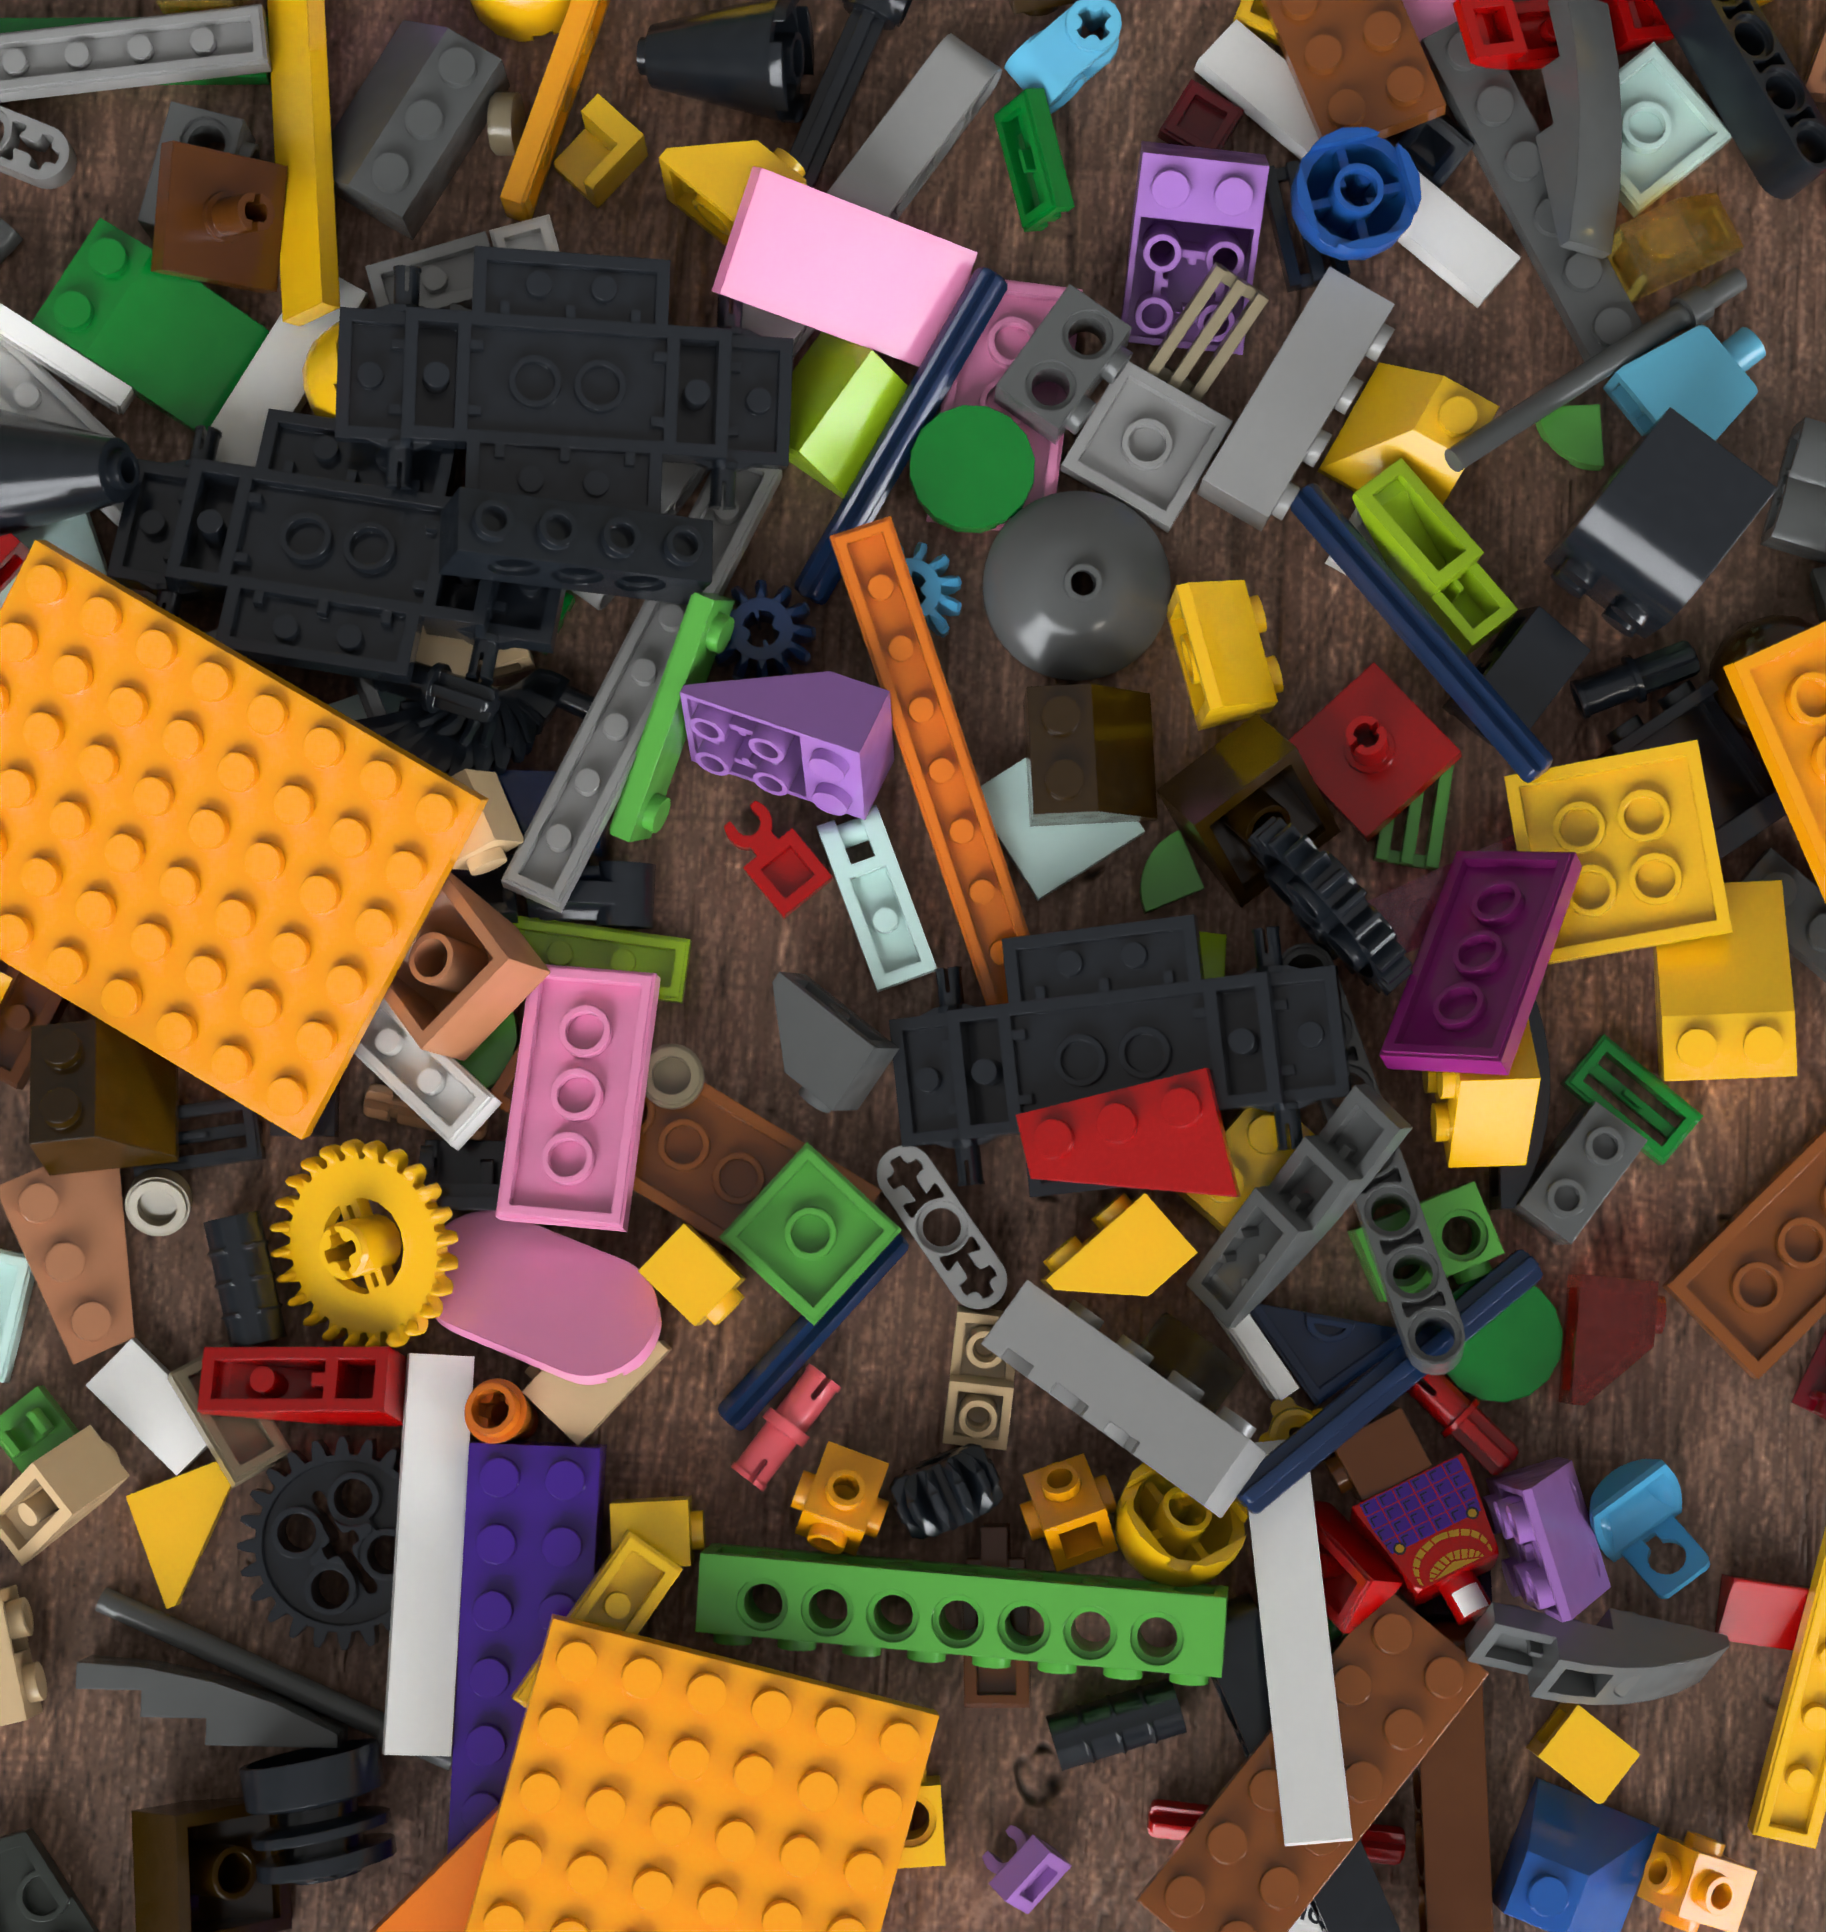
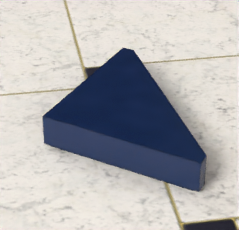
M1258 1304L1249 1313L1313 1406L1321 1404L1387 1357L1402 1344L1397 1328L1263 1304Z

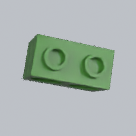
M1475 1181L1463 1183L1419 1201L1446 1277L1453 1275L1457 1285L1487 1274L1492 1270L1489 1260L1505 1253ZM1402 1208L1373 1221L1382 1230L1397 1231L1407 1224L1410 1216ZM1454 1217L1465 1221L1472 1232L1470 1247L1460 1255L1449 1251L1442 1239V1231L1445 1224ZM1358 1226L1347 1231L1376 1302H1387L1362 1227ZM1413 1264L1407 1276L1401 1279L1394 1278L1396 1285L1408 1293H1419L1425 1290L1432 1280L1426 1269Z

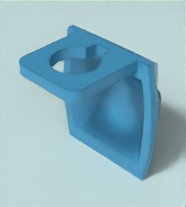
M1640 1459L1629 1462L1609 1473L1596 1487L1590 1500L1589 1517L1590 1525L1596 1536L1599 1548L1613 1562L1623 1557L1658 1598H1670L1710 1567V1559L1707 1553L1675 1518L1682 1513L1681 1488L1676 1475L1662 1459ZM1657 1536L1662 1543H1674L1682 1547L1686 1552V1560L1683 1567L1673 1574L1666 1575L1654 1571L1649 1565L1651 1550L1646 1545V1542Z

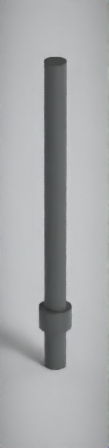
M1732 268L1702 288L1692 286L1670 301L1669 309L1445 450L1444 456L1447 464L1455 472H1460L1682 329L1689 331L1707 322L1714 316L1715 308L1747 288L1745 275L1739 269Z
M106 1587L102 1592L95 1611L378 1739L379 1747L382 1748L384 1712L109 1587ZM453 1743L451 1756L416 1757L450 1771L452 1767Z

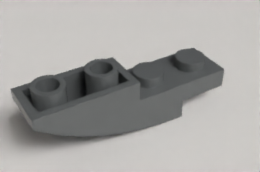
M1497 1602L1490 1604L1464 1639L1468 1662L1526 1674L1530 1697L1586 1705L1631 1704L1651 1701L1679 1693L1699 1683L1730 1646L1728 1635L1698 1629L1691 1625H1681L1642 1616L1631 1611L1609 1608L1597 1625L1583 1623L1576 1619L1562 1623L1544 1613Z

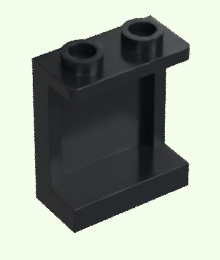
M1689 679L1657 701L1664 712L1646 724L1643 723L1637 714L1607 734L1606 737L1612 747L1599 755L1597 759L1698 740L1719 858L1722 859L1787 814L1773 781L1715 700L1713 694L1720 690L1718 685L1711 679L1696 689Z

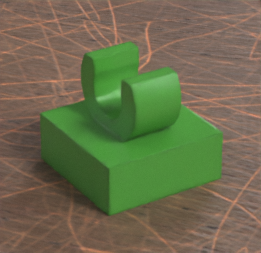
M44 1385L35 1387L0 1415V1446L21 1473L32 1462L79 1432Z

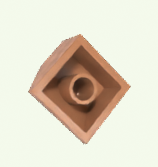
M450 872L389 986L384 999L420 1049L465 1061L551 972L514 924Z

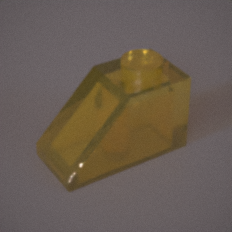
M1714 192L1675 198L1619 225L1614 232L1612 253L1607 257L1632 303L1741 251L1744 245L1717 193Z

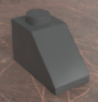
M779 972L772 984L785 1073L801 1085L798 1091L799 1095L816 1109L825 1113L858 1110L900 1048L806 974Z

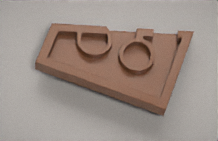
M44 1166L0 1184L1 1205L72 1364H77L135 1338L120 1168L50 1176Z

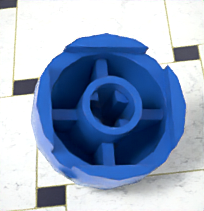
M1368 127L1340 128L1320 137L1298 165L1290 191L1292 217L1302 237L1320 253L1342 261L1366 260L1392 247L1412 223L1421 201L1420 174L1409 152L1399 143L1394 147L1387 140L1377 137L1380 133L1379 131Z

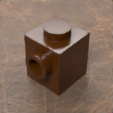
M1394 1405L1388 1406L1335 1450L1330 1457L1323 1460L1324 1466L1339 1493L1342 1495L1351 1491L1354 1498L1359 1501L1369 1499L1432 1466L1402 1408Z

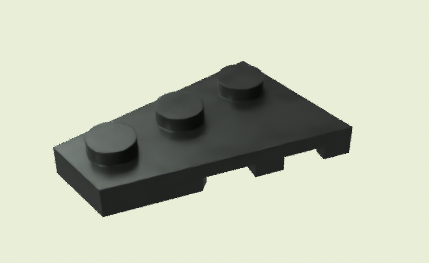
M32 1827L0 1836V1932H100Z

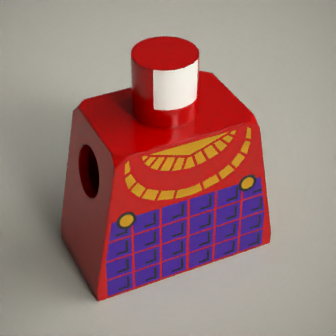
M1463 1453L1352 1506L1349 1523L1403 1579L1404 1582L1399 1590L1411 1605H1421L1442 1594L1458 1625L1473 1621L1484 1614L1491 1601L1477 1577L1495 1566L1499 1551L1468 1462Z

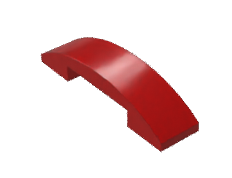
M1456 0L1452 3L1470 63L1490 69L1528 70L1542 69L1558 58L1560 55L1548 6L1549 0L1513 2V0ZM1599 0L1609 5L1617 56L1647 48L1653 42L1658 45L1675 38L1654 0Z

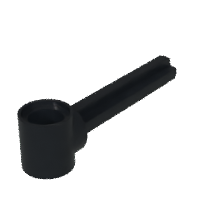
M842 0L845 10L849 13V17L789 152L804 168L806 174L803 178L807 180V186L814 188L883 30H893L895 26H901L912 0Z

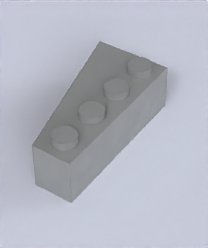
M1026 1280L981 1344L1219 1518H1222L1267 1454L1250 1440L1257 1429L1226 1406H1223L1219 1414L1215 1415L1199 1403L1205 1392L1175 1370H1172L1165 1379L1149 1367L1154 1356L1133 1340L1122 1334L1115 1343L1099 1331L1104 1321L1074 1299L1066 1308L1032 1282Z

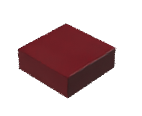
M1191 79L1161 126L1158 138L1168 144L1222 150L1241 121L1244 110Z

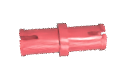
M810 1363L806 1366L805 1372L777 1409L774 1410L769 1407L762 1416L767 1422L736 1463L734 1462L731 1465L732 1469L762 1492L796 1445L803 1448L810 1437L805 1433L833 1396L841 1390L838 1384L828 1379L824 1373Z

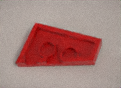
M1209 1068L1182 1073L1016 1115L1031 1179L1241 1197Z

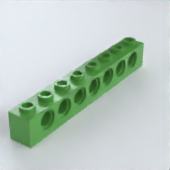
M711 1543L700 1553L695 1632L713 1633V1642L731 1646L752 1644V1637L778 1639V1648L789 1651H812L816 1649L817 1643L842 1645L843 1654L856 1657L880 1656L881 1648L907 1650V1659L924 1663L946 1661V1654L972 1656V1664L983 1668L1011 1667V1660L1038 1662L1037 1670L1051 1674H1073L1077 1672V1665L1102 1667L1103 1675L1112 1679L1139 1680L1143 1677V1671L1169 1673V1681L1175 1684L1204 1686L1209 1684V1677L1222 1678L1229 1586L1200 1584L1192 1587H1178L1139 1578ZM758 1584L773 1586L782 1598L781 1612L770 1614L760 1610L753 1599L754 1586ZM825 1589L840 1593L847 1603V1616L841 1619H831L822 1614L817 1606V1593ZM888 1595H897L904 1598L912 1608V1621L904 1625H897L888 1621L881 1611V1599ZM957 1600L969 1603L977 1612L978 1626L971 1630H959L953 1627L945 1615L946 1604ZM1020 1606H1028L1037 1610L1043 1618L1044 1630L1034 1636L1020 1634L1011 1624L1010 1612ZM1085 1612L1098 1613L1108 1621L1111 1634L1101 1641H1088L1078 1633L1075 1626V1618ZM1150 1618L1166 1619L1174 1626L1177 1639L1166 1647L1152 1646L1143 1638L1140 1626Z

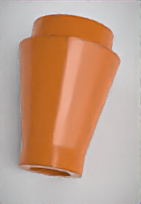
M495 1378L482 1382L471 1392L465 1405L464 1416L469 1431L474 1437L485 1443L498 1444L510 1440H525L531 1437L538 1427L539 1418L537 1411L528 1403L519 1387L506 1379Z

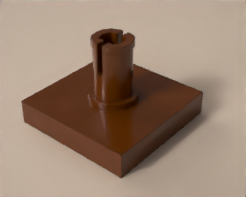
M174 140L161 143L151 272L263 294L277 292L288 166Z

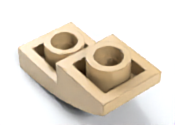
M957 1306L942 1443L963 1446L972 1443L981 1445L982 1448L1007 1450L1015 1369L981 1344L1004 1311Z

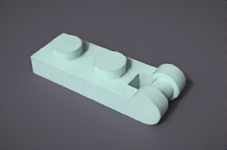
M873 805L866 820L856 818L836 825L835 820L816 826L877 993L935 972L934 969H937L936 963L877 806ZM869 841L874 856L851 864L846 849Z

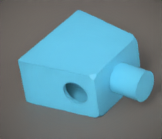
M1701 324L1622 366L1606 383L1603 390L1641 436L1671 407L1716 441L1757 395V386L1745 372L1766 356V351L1757 335L1746 327H1741L1724 342L1720 343L1710 329Z

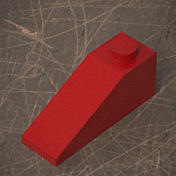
M390 1346L204 1347L197 1412L208 1415L339 1426H403L407 1357Z

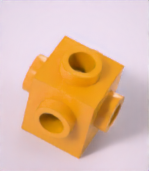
M828 1441L817 1473L814 1474L803 1470L790 1507L802 1511L795 1534L806 1537L808 1543L820 1551L830 1554L846 1552L855 1556L864 1534L876 1539L889 1501L879 1498L878 1494L889 1463Z
M1084 1453L1023 1474L1030 1501L1021 1503L1019 1506L1032 1541L1044 1538L1057 1572L1118 1551L1108 1517L1109 1514L1114 1513L1116 1510L1115 1498L1105 1474L1093 1477Z
M1687 1830L1685 1839L1682 1841L1657 1833L1649 1859L1644 1868V1875L1637 1896L1662 1908L1658 1918L1660 1921L1686 1932H1697L1700 1924L1727 1932H1738L1757 1871L1723 1855L1726 1845L1710 1837Z

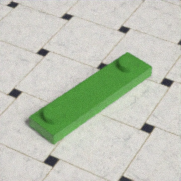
M694 592V594H691L637 747L635 760L611 821L609 834L627 842L650 839L652 834L657 833L664 825L671 806V800L669 797H666L687 738L680 691L683 685L706 683L716 653H722L731 639L734 629V618L730 617V613L735 602L734 600L717 593Z

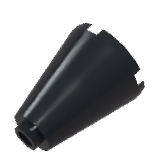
M753 0L652 24L648 29L646 37H640L637 44L636 60L638 71L641 75L647 76L650 86L654 89L783 123H798L804 119L811 98V94H800L801 80L803 75H814V35L808 6H796L800 0Z
M0 409V536L10 533L13 535L119 504L131 496L134 487L138 483L140 469L136 456L122 439Z

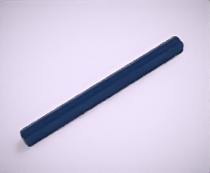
M979 267L970 278L795 581L794 589L806 599L820 605L828 601L842 576L829 536L873 522L910 459L911 450L921 429L933 419L1007 291L1008 284L998 273L985 267Z
M1311 483L1302 488L1290 506L1293 514L1520 778L1530 783L1543 775L1552 765L1553 758L1550 752L1319 485Z
M1523 1249L1515 1250L1455 1300L1464 1325L1465 1343L1541 1280L1543 1273L1538 1266V1262ZM1439 1326L1426 1327L1420 1331L1415 1340L1419 1349L1431 1356L1445 1354L1454 1344L1451 1334ZM1401 1344L1266 1455L1238 1494L1237 1499L1252 1514L1261 1513L1427 1374L1420 1372L1412 1366Z

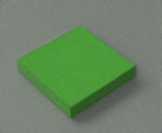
M806 1142L719 1238L815 1326L896 1238L902 1229Z

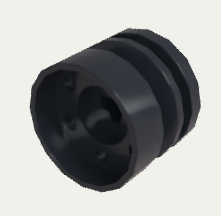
M378 1739L346 1740L338 1748L306 1747L263 1758L246 1764L239 1769L246 1812L255 1815L278 1814L279 1824L267 1828L251 1838L252 1849L256 1851L284 1849V1852L263 1859L255 1865L259 1883L263 1885L286 1883L311 1885L333 1881L354 1875L365 1867L385 1860L397 1852L394 1834H363L364 1831L387 1823L391 1819L390 1808L384 1806H358V1796L375 1790L385 1782Z

